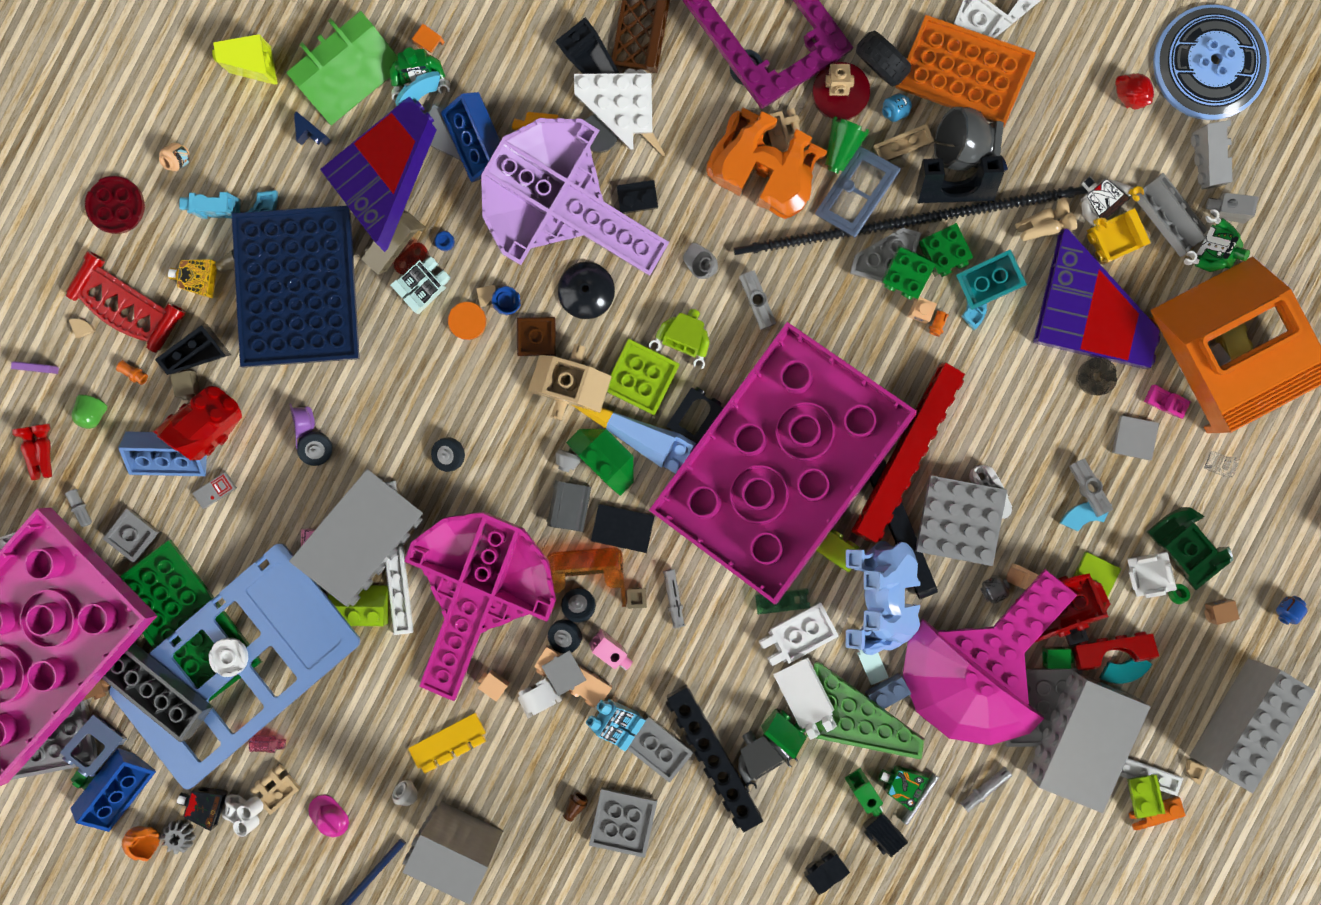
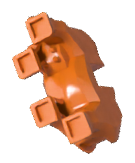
M742 108L741 112L736 111L730 116L726 133L713 149L707 162V175L722 188L740 196L753 170H756V174L763 178L769 177L757 206L765 208L783 219L790 218L799 213L810 199L814 164L817 160L825 157L827 150L813 143L810 144L812 137L798 129L795 130L786 152L765 145L763 142L764 133L767 130L773 129L778 119L761 111L759 116L748 109ZM810 144L808 150L804 151V148Z

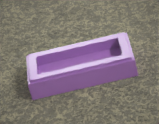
M11 362V369L52 374H58L59 371L58 366Z

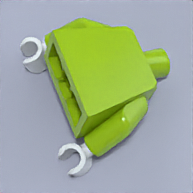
M690 309L687 315L679 313L677 317H671L663 322L655 335L656 339L649 343V347L651 348L652 344L656 342L658 343L656 351H659L662 347L661 341H663V345L695 357L696 359L693 361L694 367L696 362L701 360L703 362L701 369H703L705 366L703 359L707 355L710 341L708 333L704 329V322L698 320L700 312L696 309Z

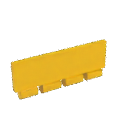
M475 712L409 747L408 750L417 768H421L424 774L437 768L435 760L441 766L454 759L451 751H454L456 757L471 750L468 742L471 743L473 748L485 743L486 739L483 734L486 731Z

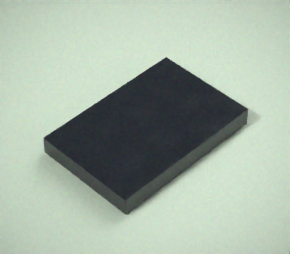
M598 504L591 542L647 553L655 516Z

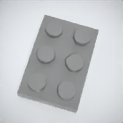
M648 716L637 735L633 734L635 738L627 749L670 783L694 752Z

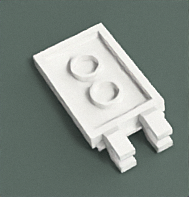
M818 602L770 628L769 635L760 639L759 643L763 649L775 644L778 652L767 657L770 664L774 666L781 661L784 663L787 661L789 664L837 638L838 634L822 603Z
M805 658L773 674L799 727L805 728L810 740L820 735L815 724L818 721L822 720V724L827 732L837 727L832 717L834 708L809 658Z

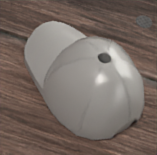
M692 243L683 256L687 267L699 279H708L716 274L718 270V262L715 256L697 243Z

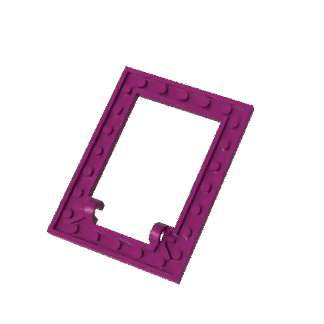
M682 0L761 110L830 64L836 62L854 48L819 0H793L813 27V30L804 36L805 46L811 53L779 74L775 69L769 73V61L765 60L759 65H755L709 0Z

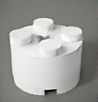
M548 678L537 682V687L534 689L529 687L518 692L519 697L517 698L527 718L532 717V714L534 716L556 704L555 700L557 703L562 701Z

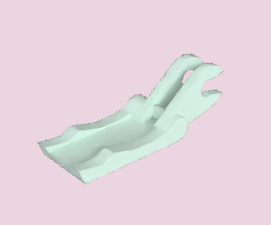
M858 649L857 655L871 685L889 678L879 653L867 655Z

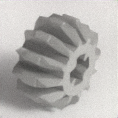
M182 820L172 821L162 830L164 834L161 835L160 839L165 840L162 846H168L167 852L173 849L174 854L184 853L193 845L192 840L195 839L196 835L191 834L194 828H188L189 822L183 825Z

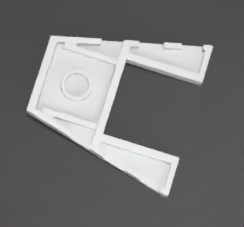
M963 0L953 24L996 38L1041 0H1018L1008 15L988 0Z

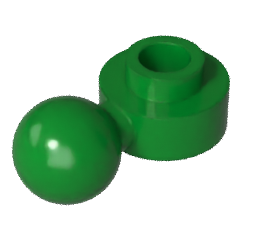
M1176 584L1177 590L1169 591L1168 595L1172 602L1181 605L1190 599V592L1186 586Z

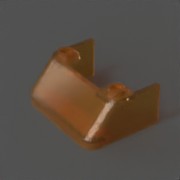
M607 547L558 551L548 556L547 559L550 565L555 593H559L565 588L566 576L604 573V580L607 586L610 588H621L622 607H626L623 553L619 548Z

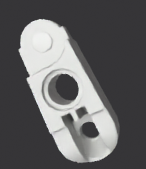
M978 465L971 470L969 475L971 483L1004 489L993 468L986 465ZM979 473L984 474L983 480L978 476ZM1008 494L1006 495L1003 519L1009 517L1012 512V505L1008 499Z

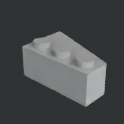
M1231 120L1210 123L1192 133L1191 144L1195 150L1194 162L1198 166V183L1201 185L1202 190L1225 186L1233 182L1232 157H1228V145H1232L1231 138L1228 139L1227 127L1231 126Z

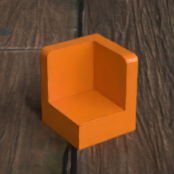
M424 24L421 25L412 38L417 47L420 49L424 48L429 53L433 52L438 43L441 45L445 43L440 35Z

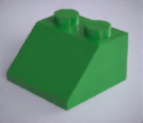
M775 709L761 727L769 739L795 759L807 738L804 733L805 729L799 727L797 722L796 724L789 720L791 717L784 710L780 712Z

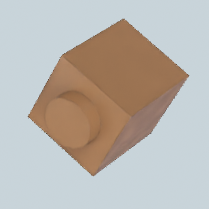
M1226 598L1205 604L1206 610L1204 614L1209 623L1219 625L1240 619L1235 600Z

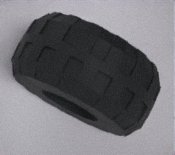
M877 31L868 32L857 44V55L890 86L899 85L911 72L910 62Z

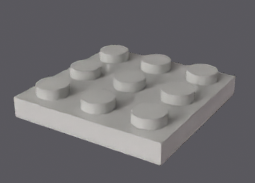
M601 787L589 846L645 858L657 799Z

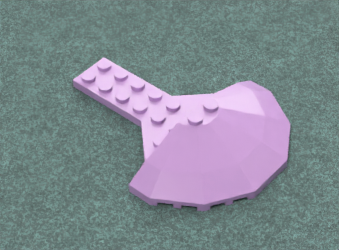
M539 118L519 130L504 136L481 174L482 218L502 255L519 265H522L531 248L585 236L650 276L669 242L603 201L590 149L600 130L583 119Z

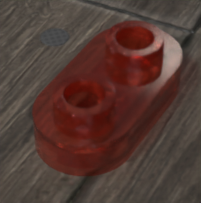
M413 243L395 259L394 269L399 274L404 275L419 260L423 262L427 259L428 249L422 243ZM416 249L421 250V253L419 255H415L414 252ZM402 262H406L405 268L400 267Z

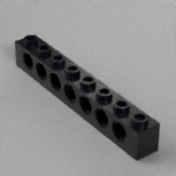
M685 684L668 694V701L665 702L670 712H675L677 716L675 718L676 723L680 729L684 728L687 734L684 736L688 744L694 745L696 749L694 754L699 762L703 761L705 765L704 772L709 779L712 778L715 782L713 787L718 796L720 794L723 796L725 801L722 803L727 812H732L734 816L732 821L736 828H741L744 833L762 823L761 813L749 792H747L745 785L688 685ZM682 705H688L690 710L687 713H682L679 708ZM693 721L699 723V727L695 730L689 727V724ZM706 738L709 740V743L706 746H701L698 743L699 740ZM711 755H716L718 760L711 763L708 761V758ZM720 772H726L728 774V776L725 779H719L717 777ZM731 788L737 790V793L733 796L727 794V791ZM744 805L747 808L744 812H738L736 810L737 807Z

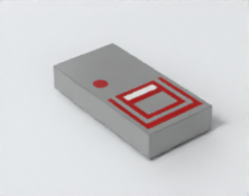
M224 472L193 492V495L202 509H206L237 487L227 472Z

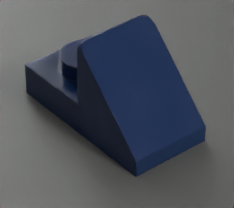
M297 111L295 112L296 141L303 145L310 137L318 145L322 142L327 146L331 140Z

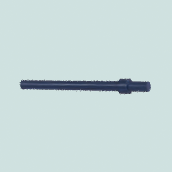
M402 838L398 840L341 905H351L406 844Z

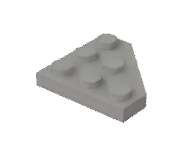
M901 228L854 256L850 274L882 283V278L898 246L901 245L916 253L921 232Z

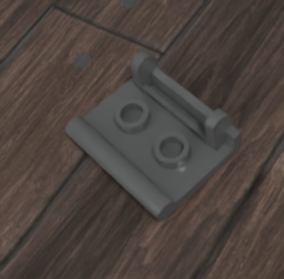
M555 480L549 516L546 520L547 526L583 532L591 487Z

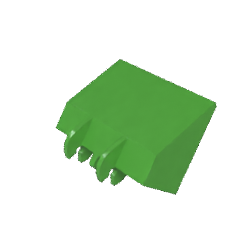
M362 11L340 28L330 18L328 22L336 31L326 40L321 34L318 35L317 38L321 44L311 52L301 42L299 45L308 55L286 72L331 126L389 79L390 68L393 62L398 60V56Z

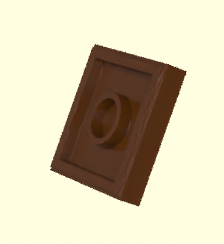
M555 317L517 318V356H556Z

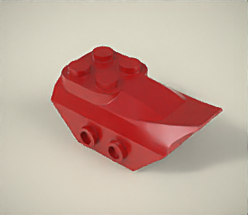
M208 386L194 396L188 404H183L174 415L170 414L164 423L153 430V432L175 451H179L189 460H201L206 455L210 456L219 444L223 445L227 441L228 435L242 419V413L238 403L218 387Z
M1090 573L1068 578V576L1058 578L1073 590L1077 596L1034 643L1059 635L1060 638L1071 634L1070 630L1077 628L1078 631L1089 628L1090 623L1109 617L1107 609L1111 604L1102 584L1092 580Z

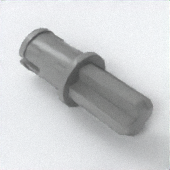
M77 489L70 490L65 493V496L72 507L71 512L75 513L81 527L90 525L92 520L85 508L86 504H83Z

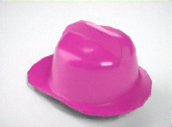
M319 795L311 801L308 808L309 816L323 835L339 837L348 829L349 818L332 797Z

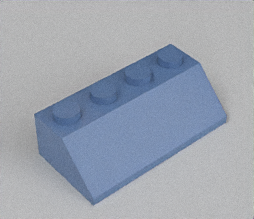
M125 432L118 447L129 475L206 476L207 455L201 460H189L179 451H175L162 441L154 432Z

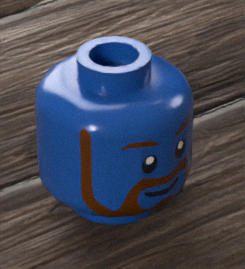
M1297 596L1285 597L1276 608V613L1279 616L1278 619L1286 625H1289V623L1298 624L1308 612L1305 601Z

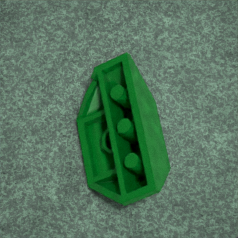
M579 429L566 442L619 496L634 483L633 455L607 429Z

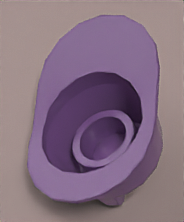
M290 403L297 449V439L313 430L315 419L310 407L293 408Z

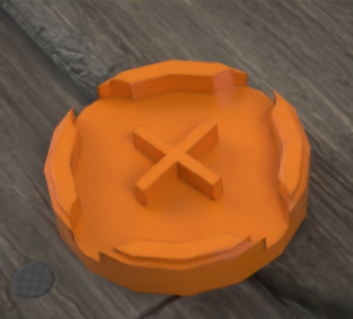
M472 302L457 304L451 309L448 316L450 331L456 337L463 340L478 338L484 332L487 323L485 312L479 305Z

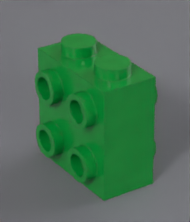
M957 223L922 239L918 243L924 256L936 263L932 271L934 277L941 275L942 278L952 273L951 269L956 266L958 269L969 265L968 261L973 258Z
M899 245L882 278V283L885 284V288L891 291H895V289L901 291V295L910 300L913 297L918 299L936 263Z

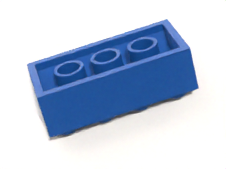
M464 93L458 96L440 113L470 181L475 182L481 179V174L501 141L480 93Z
M117 748L70 808L75 823L109 832L156 773L155 769L136 754Z

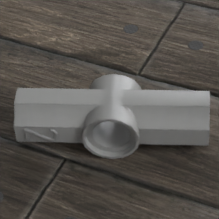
M755 270L739 276L760 330L775 325L776 321ZM758 295L762 298L763 302L761 305L753 303L752 299L754 296Z
M1084 458L1070 465L1069 468L1080 486L1079 491L1088 500L1096 517L1113 510L1102 490V482L1095 477L1086 459ZM1088 484L1094 487V492L1088 489Z

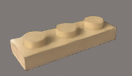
M925 124L878 143L872 148L876 155L890 161L932 144L934 140L928 125Z

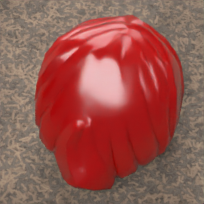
M1132 73L1117 77L1115 83L1117 95L1127 109L1130 107L1136 110L1152 104L1154 89L1147 76Z

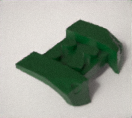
M1181 507L1162 518L1147 533L1158 546L1168 551L1169 556L1184 572L1183 576L1197 590L1234 559L1229 546L1216 549L1195 524V522L1205 516L1190 507Z

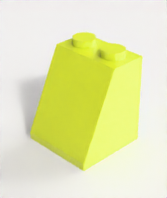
M260 34L213 42L214 50H212V55L215 62L219 63L229 73L274 85L278 84L272 48Z

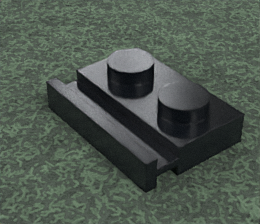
M654 180L616 185L621 213L626 214L658 209Z

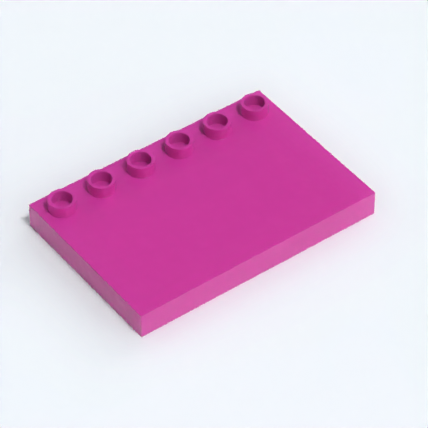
M787 322L649 511L773 604L777 605L915 417L916 410Z
M37 508L0 550V786L10 782L158 616L52 508Z

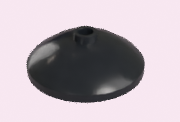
M580 262L574 264L563 273L559 280V301L563 308L576 318H597L610 308L614 300L615 286L613 279L606 269L596 263ZM583 286H588L589 291L583 292Z

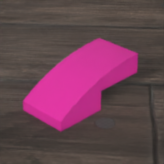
M1151 385L1144 400L1145 403L1180 419H1183L1191 402L1157 385Z

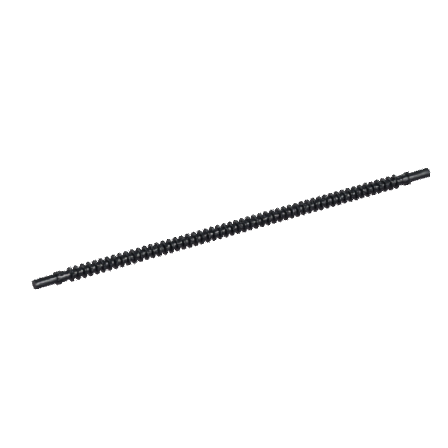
M1072 186L1064 190L1061 188L1058 191L1053 189L1052 192L1048 190L1047 193L1044 191L1041 194L1037 192L1036 195L1034 193H1031L1030 196L1026 194L1025 197L1023 195H1020L1019 198L1015 196L1014 199L1012 197H1009L1008 200L1004 198L1003 201L998 199V202L996 200L992 201V203L987 201L986 204L982 202L981 205L976 203L975 206L971 204L970 206L965 205V207L960 206V208L954 207V209L950 207L949 210L945 208L941 211L939 209L938 212L934 210L930 213L928 211L927 214L922 212L921 215L919 213L916 216L911 214L910 217L906 215L905 218L900 216V219L897 217L894 220L889 218V221L886 219L883 222L878 220V223L875 221L872 224L867 222V225L864 224L857 235L860 236L861 233L865 235L866 232L871 234V231L876 233L877 230L882 232V229L887 231L888 228L893 230V227L898 229L899 226L904 228V225L909 227L910 224L915 226V223L920 225L921 222L926 224V221L931 223L932 220L937 222L938 219L942 221L943 218L948 220L949 217L953 219V217L959 218V216H970V214L974 216L975 213L979 215L981 212L985 214L986 211L990 213L992 210L996 212L997 209L1000 211L1003 208L1007 210L1008 207L1011 209L1014 206L1018 208L1019 205L1024 207L1025 204L1029 206L1030 203L1035 205L1036 202L1040 204L1041 201L1046 203L1047 200L1051 202L1052 199L1057 201L1058 198L1063 197L1073 198L1075 195L1086 194L1088 191L1083 186L1076 188ZM834 228L833 231L829 229V231H818V233L813 232L812 234L808 232L807 235L802 234V236L797 234L796 237L791 235V238L786 236L785 239L780 237V240L775 238L772 241L769 239V242H766V240L763 243L754 242L752 245L735 247L733 250L734 255L751 252L755 254L763 250L767 252L768 249L773 251V248H776V250L779 247L784 249V246L789 248L790 245L795 247L796 244L800 246L801 243L803 245H806L807 242L811 244L812 241L817 243V241L822 242V240L827 241L828 239L832 241L833 238L838 239L839 237L843 239L844 236L848 238L850 235Z

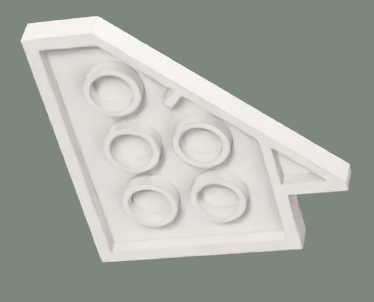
M651 73L574 74L575 96L630 150H633V134L652 133Z

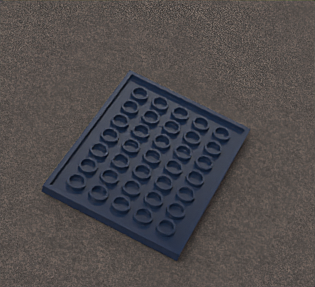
M332 206L232 213L240 367L248 368L360 359L351 210L349 207Z

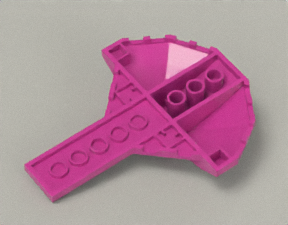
M483 511L444 517L411 542L404 562L422 569L430 582V588L436 601L439 602L444 616L442 627L419 687L455 701L481 633L529 614L546 622L549 620L556 602L549 561L523 527Z
M1044 569L994 626L945 631L936 630L922 618L919 621L920 627L918 631L907 642L903 677L911 692L910 696L916 712L949 739L993 745L1030 734L1042 722L1044 716L1029 705L1024 653L1073 601L1077 594L1048 570Z

